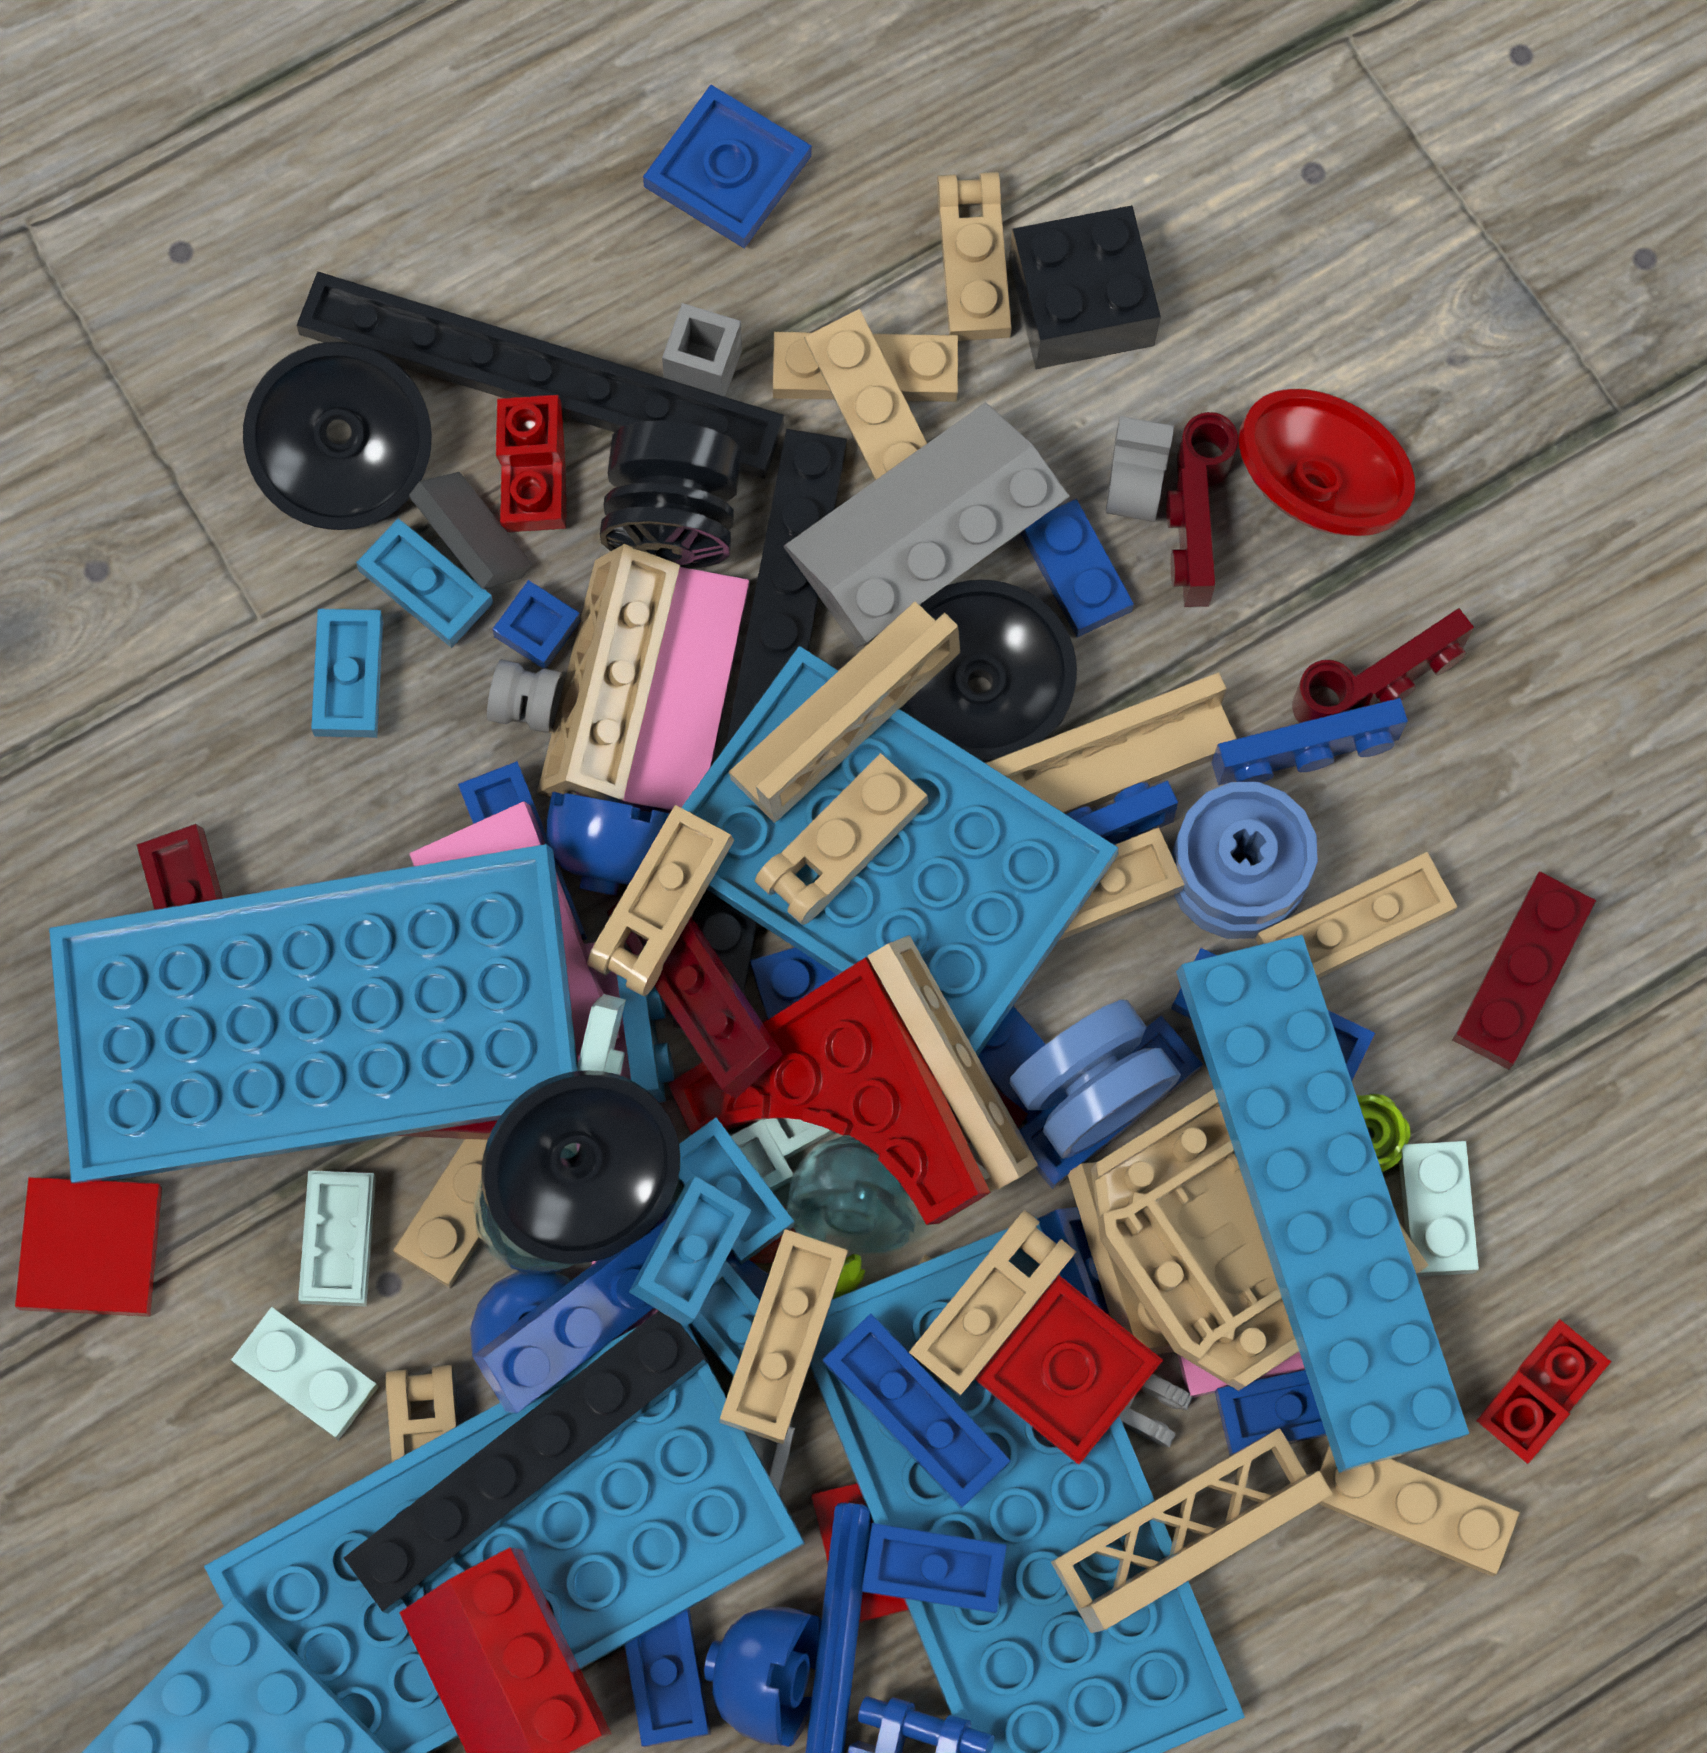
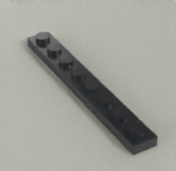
M318 271L296 325L301 336L320 342H349L363 345L384 354L401 367L501 398L558 395L561 400L563 417L614 433L621 426L639 421L657 420L685 422L710 428L732 438L741 447L740 472L763 479L766 477L784 426L783 414Z

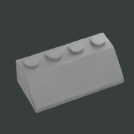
M985 402L783 547L855 648H858L881 633L913 602L916 601L919 605L1070 496L1034 445Z

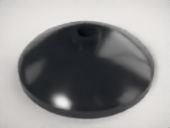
M349 342L312 344L300 348L279 360L266 372L254 389L248 402L243 422V447L246 461L256 484L263 494L278 509L293 519L313 527L329 530H348L365 527L397 511L410 498L409 494L419 481L422 480L431 453L432 430L429 412L425 400L412 378L403 368L384 354L369 347ZM334 420H343L349 424L351 435L343 441L334 440L328 433V425Z
M983 579L967 580L947 585L920 604L935 621L945 613L958 625L960 653L899 708L900 710L984 763L1044 741L1058 729L1070 708L1077 680V663L1074 647L1064 624L1047 604L1018 586ZM982 677L989 681L991 688L987 692L976 693L970 689L968 683L973 678Z
M584 1070L563 1073L548 1078L525 1091L513 1101L498 1119L486 1143L482 1160L481 1181L485 1201L492 1217L502 1232L516 1246L527 1253L547 1261L565 1264L589 1263L615 1255L643 1238L665 1213L675 1193L679 1178V1141L673 1123L664 1108L653 1095L636 1082L604 1071ZM571 1143L580 1144L578 1152L573 1157L567 1159L560 1157L565 1146Z

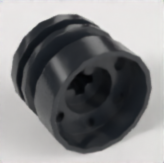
M657 420L639 421L621 426L612 434L607 473L609 483L615 488L604 496L603 506L606 516L601 520V544L610 551L626 544L633 547V549L679 564L683 568H703L723 562L730 556L731 532L729 530L733 527L734 509L727 502L737 495L741 447L732 438L718 431L691 423Z

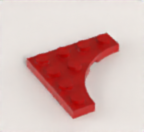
M868 957L863 958L763 1023L784 1055L737 1098L721 1090L704 1062H701L668 1084L691 1135L714 1118L719 1120L726 1131L750 1122L773 1118H789L822 1126L843 1136L850 1135L879 1155L878 1161L899 1181L914 1202L926 1225L940 1224L991 1193L942 1089Z

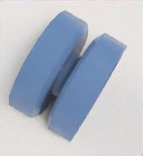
M1230 782L1206 792L1187 811L1171 853L1185 884L1182 892L1174 894L1181 911L1199 928L1226 939H1254L1259 932L1288 919L1297 910L1318 862L1317 835L1305 810L1284 791L1260 782ZM1242 857L1245 858V860H1243L1241 863H1238L1233 858Z
M1118 1000L1106 1005L1072 1025L1033 1054L1010 1077L1009 1084L1027 1110H1046L1058 1105L1048 1116L1043 1133L1062 1159L1070 1158L1087 1150L1128 1124L1164 1096L1178 1082L1181 1076L1162 1048H1144L1132 1053L1141 1043L1146 1025L1128 1000Z

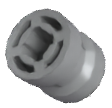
M499 660L490 687L487 720L501 724H508L513 720L526 722L531 730L551 733L562 694L563 672L544 668L534 673L524 671L520 663Z

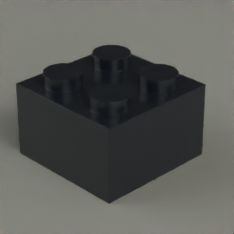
M1133 205L1012 229L1009 263L1035 369L1143 349L1155 345L1161 315Z

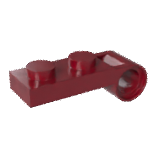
M1214 412L1198 414L1186 424L1177 454L1176 491H1167L1166 496L1168 528H1178L1180 549L1171 550V581L1173 587H1183L1184 607H1209L1215 589L1208 487L1219 484L1228 476L1238 446V432L1234 424L1224 415ZM1198 442L1213 443L1221 450L1222 455L1215 458L1203 457L1194 450L1193 445Z
M1458 608L1357 676H1354L1347 666L1338 661L1321 660L1311 664L1304 671L1293 697L1292 709L1296 720L1299 723L1398 698H1401V701L1404 700L1416 689L1414 680L1431 669L1436 676L1441 675L1465 657L1467 652L1464 650V646L1474 626L1461 609ZM1318 686L1327 687L1336 693L1340 703L1332 707L1321 706L1311 698L1309 690Z

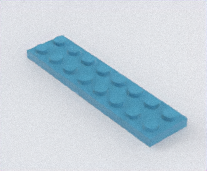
M1303 935L1182 964L1176 971L1338 1472L1341 1473L1467 1436L1469 1431Z

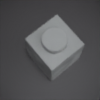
M682 303L662 356L664 378L726 397L742 352L741 321Z

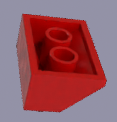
M509 1547L448 1579L399 1612L466 1753H577L612 1734L522 1549Z

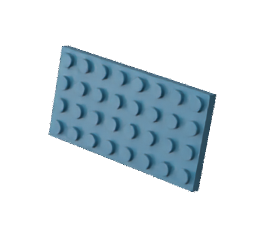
M547 844L49 928L71 1183L112 1181L498 1120L513 1101L531 1087L548 1078L577 1071L578 1062L553 849Z
M1038 1224L1037 1228L1042 1232V1229ZM1009 1228L833 1299L810 1363V1368L864 1502L870 1510L873 1523L1007 1545L997 1613L904 1599L950 1714L970 1720L971 1728L994 1735V1745L991 1753H1163L1245 1718L1189 1581L1108 1629L1090 1633L1051 1564L1052 1560L1154 1501L1120 1416L1116 1418L1080 1465H1077L975 1380L970 1383L959 1397L925 1369L1011 1460L960 1509L821 1362L870 1313L909 1352ZM1020 1248L1009 1260L1010 1263L1029 1278L1040 1265ZM1149 1520L1139 1526L1133 1554L1155 1561H1160L1169 1556L1172 1541L1165 1524ZM1126 1534L1106 1547L1122 1551ZM1093 1553L1073 1565L1092 1601L1113 1589L1120 1560ZM1130 1564L1126 1580L1147 1568Z
M682 1325V1327L686 1330V1332L689 1334L692 1340L702 1351L689 1325H687L686 1327ZM631 1330L609 1342L517 1414L505 1411L501 1403L208 1563L204 1568L223 1606L233 1596H240L391 1753H431L459 1736L399 1612L448 1579L509 1547L522 1549L579 1668L582 1669L805 1545V1542L747 1433L719 1423L727 1396L708 1362L389 1614L381 1611L343 1557L633 1331Z

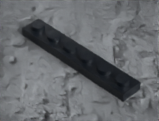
M660 1311L656 1312L343 1557L381 1611L389 1614L706 1365L709 1360L680 1323Z

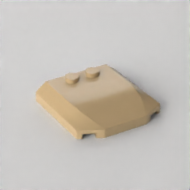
M1214 1089L1098 1161L1091 1168L1101 1242L1175 1353L1240 1391L1299 1352ZM1399 1223L1417 1274L1429 1265Z

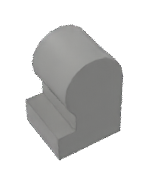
M1123 416L1119 417L1113 449L1106 514L1155 522L1174 425Z

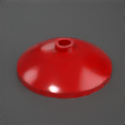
M1309 389L1278 390L1256 401L1241 424L1239 448L1243 462L1252 480L1263 495L1279 510L1310 528L1340 536L1378 534L1395 526L1403 518L1413 501L1415 476L1404 449L1379 421L1350 402L1327 393Z

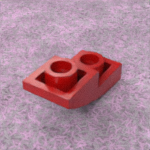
M546 395L497 399L496 457L501 464L500 524L507 532L566 529V465L561 400L559 396Z
M1558 1318L1476 1421L1529 1464L1570 1415L1572 1408L1612 1361Z

